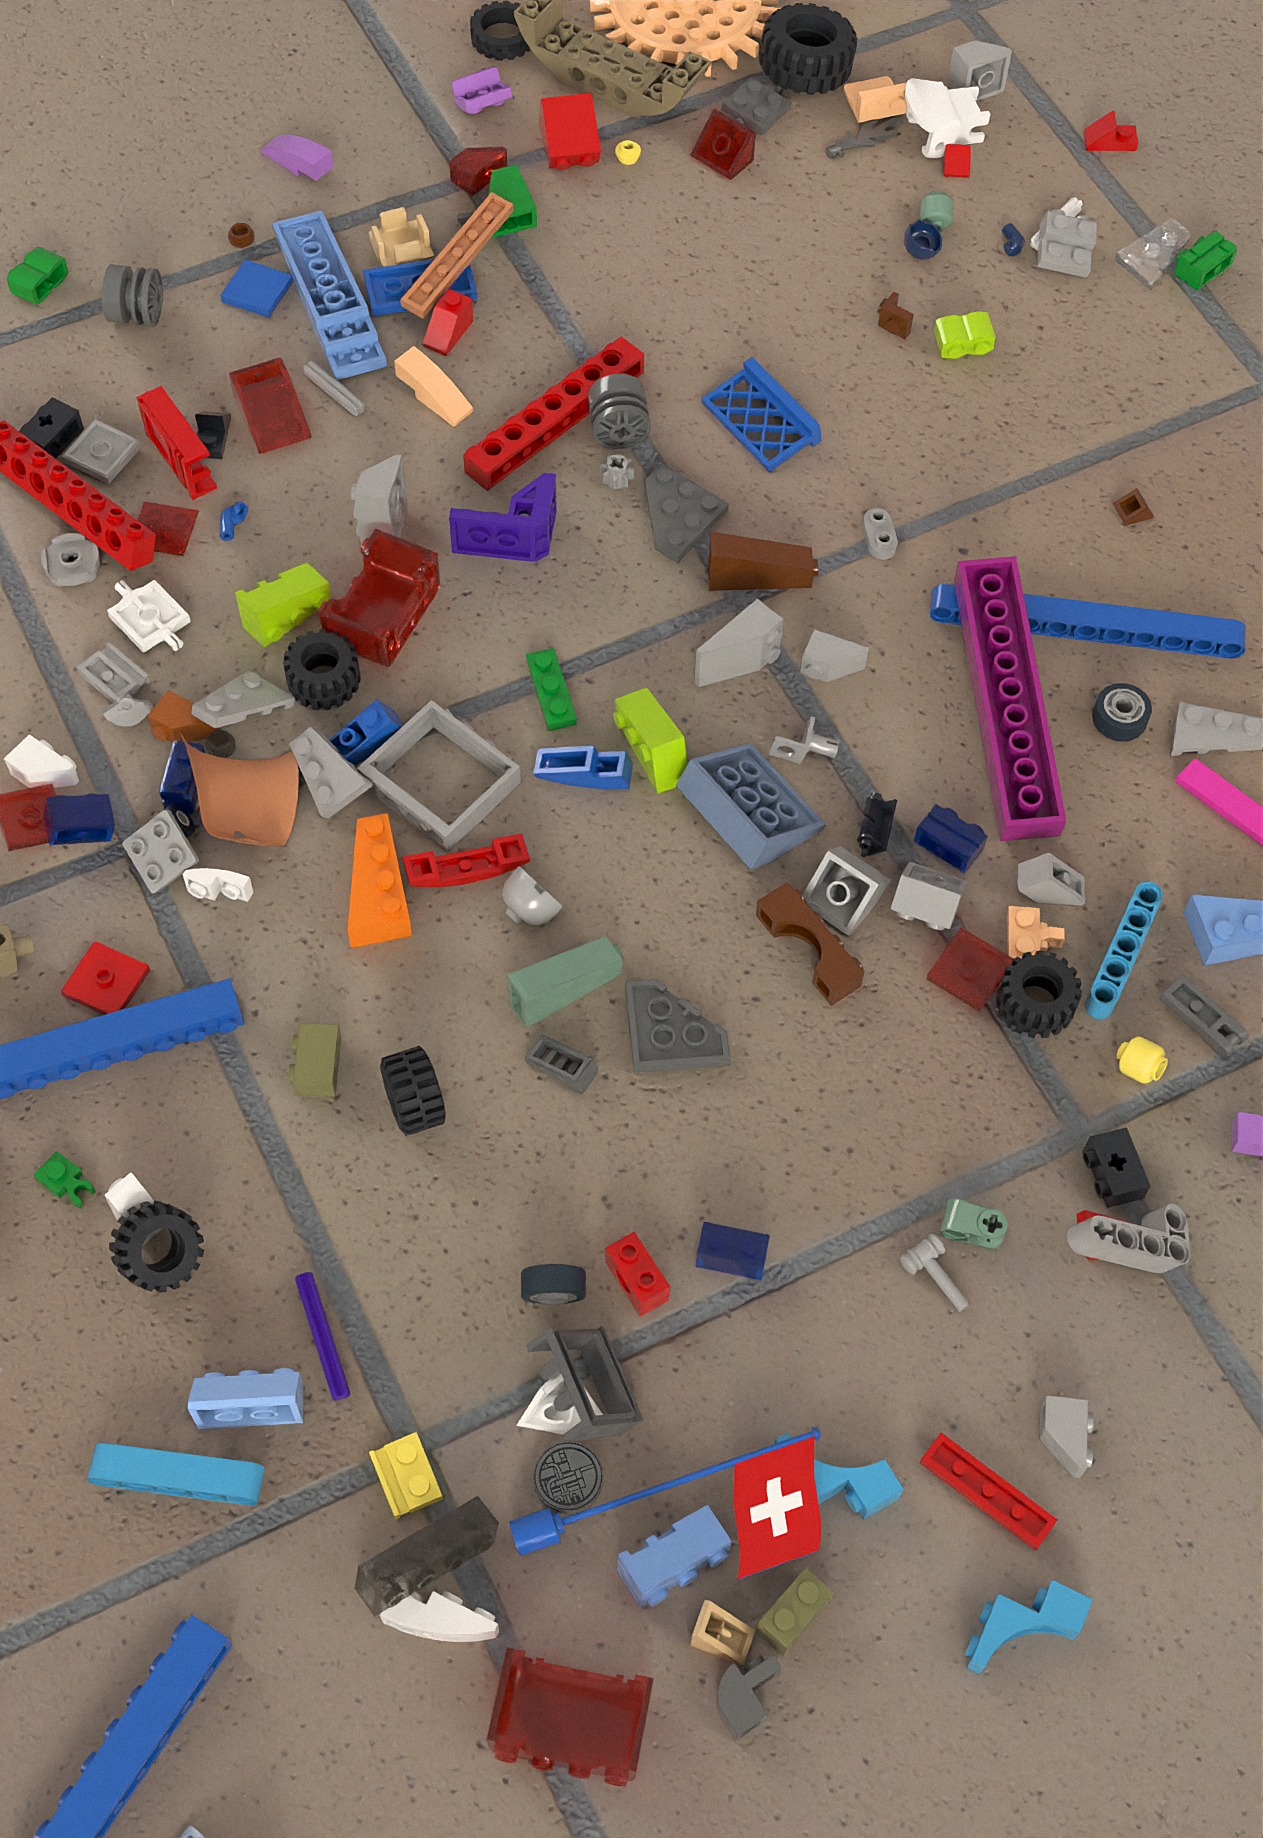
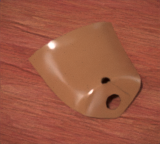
M183 738L196 782L203 825L207 832L213 837L259 846H284L293 828L298 801L299 765L293 751L279 757L264 760H235L202 753L189 745ZM239 831L244 837L234 836V832Z

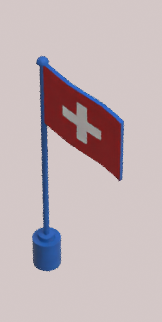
M811 1427V1432L562 1519L559 1512L552 1514L549 1507L509 1521L520 1556L560 1543L559 1535L565 1533L564 1525L735 1466L733 1506L740 1547L737 1580L818 1552L821 1541V1516L814 1479V1442L819 1440L821 1436L820 1430L816 1427Z

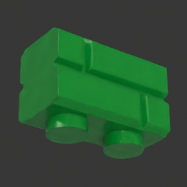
M1213 231L1207 237L1201 236L1189 250L1185 248L1179 253L1176 258L1175 275L1182 281H1187V284L1193 289H1200L1232 265L1237 246L1228 239L1225 240V237L1217 231Z

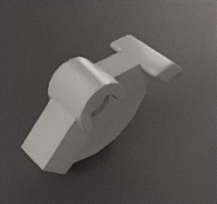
M121 694L116 702L103 709L102 713L108 722L111 721L119 726L131 727L140 723L155 706L150 700L134 699L129 694Z

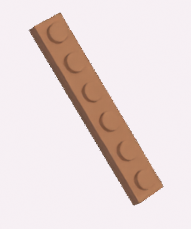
M491 192L401 298V306L423 319L512 214L513 204Z

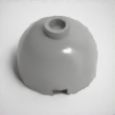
M520 866L513 870L504 882L502 899L509 907L505 913L517 924L523 920L531 926L543 925L556 917L563 908L556 899Z

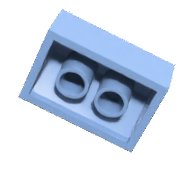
M289 1368L276 1369L272 1374H260L258 1371L253 1370L239 1372V1376H225L223 1373L217 1372L207 1373L204 1375V1378H194L188 1400V1410L198 1429L303 1423V1380L300 1372H294L293 1369Z

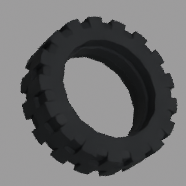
M503 0L500 3L493 1L492 4L488 5L486 3L481 6L480 10H475L474 16H471L470 33L472 46L476 47V51L479 54L483 53L489 59L494 57L496 60L503 61L505 58L513 60L516 56L522 57L526 51L529 52L531 50L521 32L509 38H497L490 36L484 31L489 26L497 23H509L518 27L513 12L521 4L517 2L513 4L507 0Z

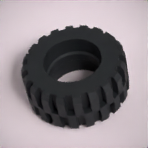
M796 3L794 6L790 4L785 5L781 9L774 11L765 21L759 51V63L766 76H769L773 83H779L781 88L786 90L789 88L799 94L800 92H806L807 95H814L817 92L824 94L829 90H836L848 80L852 71L858 38L850 21L846 17L842 18L841 13L836 10L833 12L829 10V7H819L813 3H809V5H803V3Z

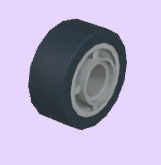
M1127 683L1109 685L1098 695L1092 712L1093 723L1097 730L1109 739L1115 741L1136 739L1145 731L1152 713L1151 701L1147 694L1136 686Z
M542 1264L527 1267L521 1272V1298L525 1301L538 1304H567L578 1302L586 1297V1271L581 1267L567 1264Z

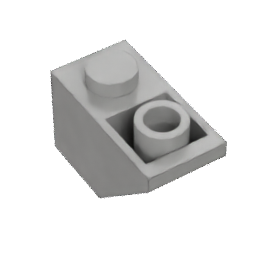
M1046 1395L1040 1405L1039 1439L1072 1477L1081 1478L1086 1469L1091 1468L1093 1460L1092 1446H1087L1088 1433H1092L1094 1422L1093 1412H1088V1400Z

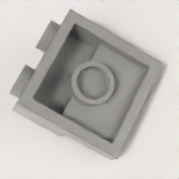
M1062 210L1047 211L1040 223L1037 267L1087 278L1091 272L1092 250L1096 245L1097 223L1091 222L1089 217L1084 215L1074 218L1066 216Z

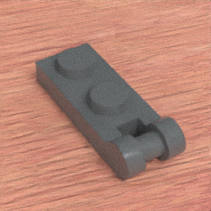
M1184 975L1162 993L1160 1000L1209 1042L1220 1057L1227 1058L1234 1052L1236 1044L1241 1045L1248 1039L1247 1031ZM1221 1028L1227 1032L1228 1035L1226 1037L1218 1032Z

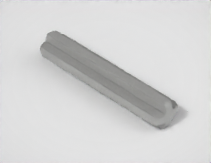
M309 361L303 366L304 375L354 416H359L365 411V403L314 361Z

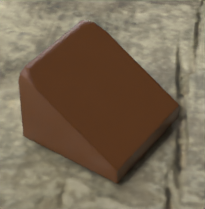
M1137 488L1113 503L1125 526L1154 517Z

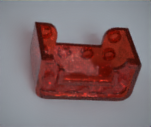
M375 529L370 538H366L362 543L363 570L358 577L355 576L351 581L348 593L339 600L330 598L328 601H324L319 608L318 616L320 617L322 629H326V633H330L332 630L336 631L339 637L345 635L349 643L352 642L355 646L358 656L385 667H390L438 592L440 585L438 553Z
M507 1647L486 1739L489 1750L495 1753L494 1759L507 1763H516L517 1758L532 1761L531 1767L544 1771H553L554 1766L568 1769V1775L581 1779H589L590 1774L604 1776L605 1783L618 1787H626L627 1781H635L654 1678L635 1674L634 1680L628 1679L627 1683H624V1675L617 1674L616 1677L559 1666L545 1663L544 1659L536 1657V1662L533 1664V1659L524 1657L525 1651Z

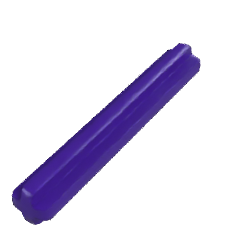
M305 1272L296 1276L295 1281L332 1399L337 1401L347 1398L350 1395V1390L313 1273Z

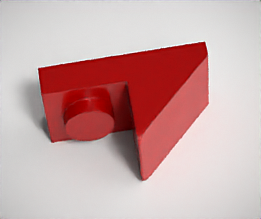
M1115 111L1109 112L1084 129L1086 151L1137 150L1136 125H1117Z

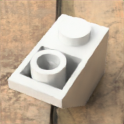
M30 734L4 758L10 775L31 790L74 786L79 782L75 770L77 766L71 758L66 755L61 757L48 742L43 739L38 741Z
M129 1173L125 1178L117 1179L105 1194L116 1220L121 1216L127 1218L130 1215L127 1210L133 1206L138 1209L141 1208L140 1203L148 1201L154 1204L152 1197L132 1173ZM163 1228L157 1229L150 1233L145 1239L143 1245H145Z

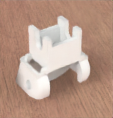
M914 78L907 81L905 88L907 119L910 123H918L924 130L929 132L927 144L922 146V153L925 157L940 158L944 156L946 144L965 145L983 142L984 133H973L971 130L976 126L988 125L991 115L989 111L980 112L975 101L979 93L978 86L948 90L942 81L936 82Z

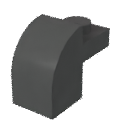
M774 1655L766 1660L762 1656L754 1659L744 1667L746 1671L744 1675H742L736 1664L733 1663L722 1676L717 1692V1709L722 1722L735 1742L767 1719L768 1713L754 1691L780 1674L782 1667Z

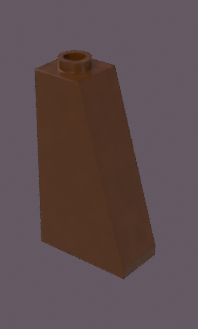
M710 532L708 555L709 591L812 588L813 576H818V560L812 557V547Z

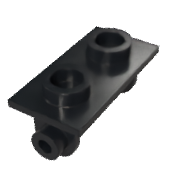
M875 792L866 798L864 816L868 819L862 820L860 834L857 838L859 847L862 849L861 857L878 854L887 850L897 804L896 799L885 802L882 799V795Z

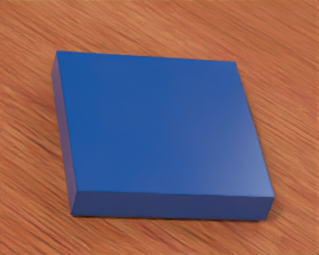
M245 259L220 295L221 301L269 318L293 283V276Z

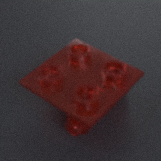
M144 502L138 521L156 534L154 552L184 556L199 510Z

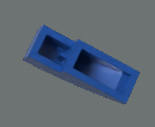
M595 746L538 749L533 774L540 779L571 786L596 789H629L633 762L627 751L597 752Z

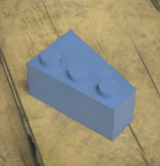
M1191 895L1183 913L1204 966L1263 954V901Z
M708 1505L672 1524V1529L658 1538L652 1535L645 1539V1546L632 1555L627 1550L618 1554L617 1573L640 1608L647 1604L650 1607L658 1605L669 1596L667 1593L669 1589L678 1583L680 1587L688 1585L699 1576L698 1570L707 1564L711 1568L715 1567L729 1556L727 1551L730 1550L732 1541Z

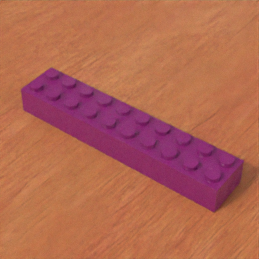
M1012 556L958 561L954 584L1000 841L1060 836L1066 823V815L1017 558Z

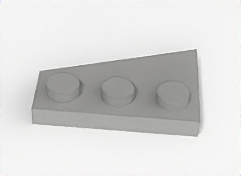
M1179 702L1170 756H1181L1182 752L1196 751V754H1207L1209 750L1222 749L1226 752L1262 750L1263 718Z
M309 727L289 743L322 817L329 819L373 786L368 779L363 778L356 771L357 768L351 762H348L318 729Z

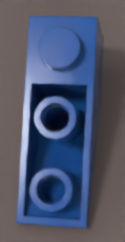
M376 699L329 741L348 762L356 765L369 758L404 724L392 708Z

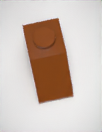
M169 690L147 715L152 734L162 741L168 740L175 745L184 744L183 738L189 743L218 737L221 734V728H214L193 716L191 712L194 703Z

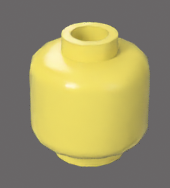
M1139 1036L1131 1039L1129 1043L1123 1042L1117 1052L1121 1073L1144 1084L1152 1080H1159L1168 1063L1164 1049L1161 1046Z

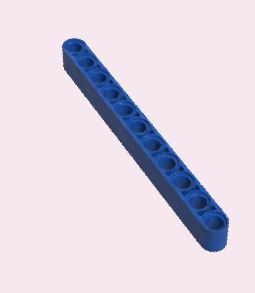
M940 584L932 589L930 617L932 620L940 623L962 625L955 585ZM1023 594L1031 634L1221 658H1238L1245 653L1246 626L1239 620Z

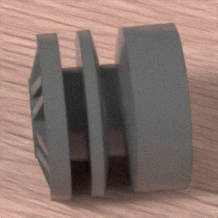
M109 264L102 286V305L106 320L108 322L128 323L132 317L136 325H143L145 323L146 326H156L161 315L163 301L162 279L159 270L148 268L146 271L144 267H137L133 274L130 266Z
M612 374L602 377L593 383L588 390L587 399L591 414L593 436L596 441L602 446L612 449L628 448L643 441L650 432V419L646 407L645 389L641 381L634 376L626 374Z

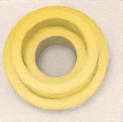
M626 140L616 146L615 154L622 164L631 165L637 162L640 157L641 148L636 142Z

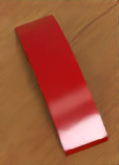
M521 833L492 839V846L434 857L433 851L403 856L402 861L410 886L448 887L473 883L507 873L518 866L521 867L529 863L530 857Z

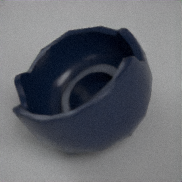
M918 219L907 227L904 235V245L907 252L914 258L925 260L939 253L942 248V236L939 229L933 224Z

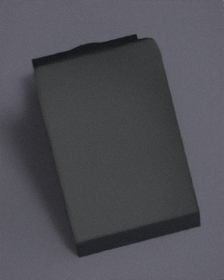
M207 411L196 413L197 436L210 453V456L206 458L223 459L231 413Z

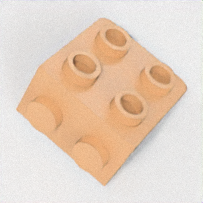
M884 76L844 85L843 92L858 123L906 113V83L894 85L890 77Z

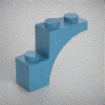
M786 1433L775 1439L774 1444L791 1439V1437ZM814 1459V1479L818 1504L846 1489L845 1498L850 1508L855 1513L859 1511L863 1519H866L900 1499L904 1490L885 1459L858 1468L831 1466Z
M1053 1580L1046 1589L1039 1588L1032 1604V1608L1036 1609L1037 1612L998 1594L992 1603L986 1601L978 1621L984 1625L979 1637L973 1634L964 1655L970 1657L966 1668L980 1675L997 1649L1008 1641L1023 1635L1049 1633L1074 1640L1082 1630L1093 1599Z

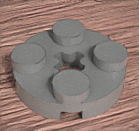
M68 533L57 536L51 540L52 545L47 550L46 547L41 553L42 567L54 586H75L85 582H92L96 579L97 571L101 564L100 554L97 545L86 540L84 535ZM74 556L76 561L66 563L68 557Z

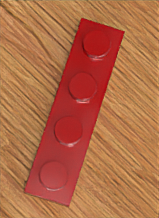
M943 1433L938 1435L919 1462L1035 1551L1058 1520Z

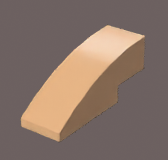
M415 346L394 361L396 376L415 390V397L453 427L473 412V407L454 383Z

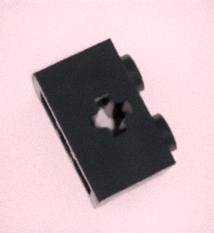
M51 397L45 405L39 408L30 421L21 427L19 432L56 459L80 434L84 427L79 410Z
M1127 1127L1090 1136L1082 1152L1083 1160L1086 1167L1092 1169L1095 1177L1094 1187L1096 1194L1100 1199L1103 1198L1106 1207L1110 1208L1144 1199L1151 1186Z

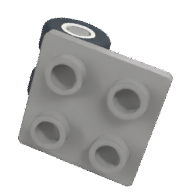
M176 804L166 807L160 814L145 823L122 843L151 893H158L182 875L185 870L190 869L199 861L187 840L195 831L194 822L190 815Z

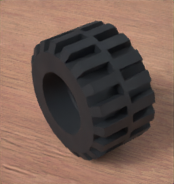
M319 629L317 633L311 630L307 632L306 636L299 635L296 637L297 642H291L288 645L289 651H285L283 662L287 686L295 700H300L301 705L305 707L311 705L314 710H319V707L330 710L333 705L337 707L342 706L343 700H351L353 698L352 692L357 693L359 689L358 683L361 680L358 656L353 643H349L345 635L339 637L336 631L332 630L330 633H326V629ZM319 666L334 667V669L326 673L317 674L310 672Z
M1029 951L1023 953L1022 959L1017 956L1012 960L1011 965L1007 966L997 992L996 1001L997 1005H1000L998 1010L1000 1016H1006L1005 1023L1009 1027L1012 1025L1016 1026L1015 1032L1022 1034L1023 1031L1028 1032V1037L1035 1038L1036 1034H1040L1041 1038H1048L1050 1032L1055 1036L1061 1032L1062 1027L1066 1029L1070 1024L1082 996V990L1080 989L1082 983L1080 978H1075L1077 971L1074 967L1069 968L1067 966L1068 961L1066 959L1058 960L1056 959L1057 954L1052 952L1047 956L1044 955L1043 951H1036L1035 955H1032ZM1030 986L1044 988L1053 996L1055 1001L1049 1003L1034 1001L1027 996L1023 989Z
M417 1046L382 1057L380 1070L386 1094L397 1125L405 1136L444 1124L446 1111L434 1068L425 1050L421 1046Z
M148 1201L142 1202L139 1209L134 1206L127 1210L130 1214L127 1218L121 1216L117 1220L121 1224L118 1230L113 1228L111 1232L115 1242L109 1243V1250L115 1254L111 1259L113 1264L118 1267L117 1271L136 1286H140L150 1292L153 1289L158 1292H167V1287L173 1290L180 1287L179 1281L181 1279L188 1282L192 1278L189 1272L192 1268L197 1271L200 1266L196 1262L197 1257H203L204 1249L199 1247V1244L204 1243L203 1235L197 1232L200 1229L197 1222L191 1220L192 1217L186 1212L162 1201H154V1204ZM168 1228L172 1238L168 1254L157 1263L145 1264L142 1258V1246L145 1239L157 1229Z

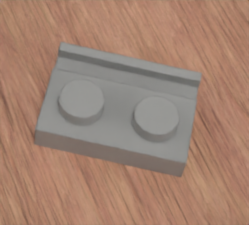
M110 642L106 644L105 649L102 651L98 650L76 667L79 675L112 703L116 702L121 694L133 696L140 690V686L150 682L149 676Z

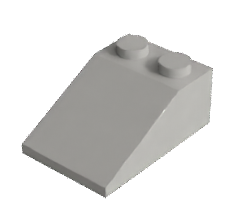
M756 599L696 650L694 684L697 687L759 671L767 663L772 664L781 652L780 642L783 635V618L759 599Z

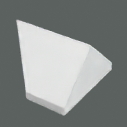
M562 1374L554 1379H549L539 1389L516 1426L563 1435L581 1422L575 1406L567 1411H557L554 1408L555 1398L567 1390ZM586 1391L595 1415H603Z

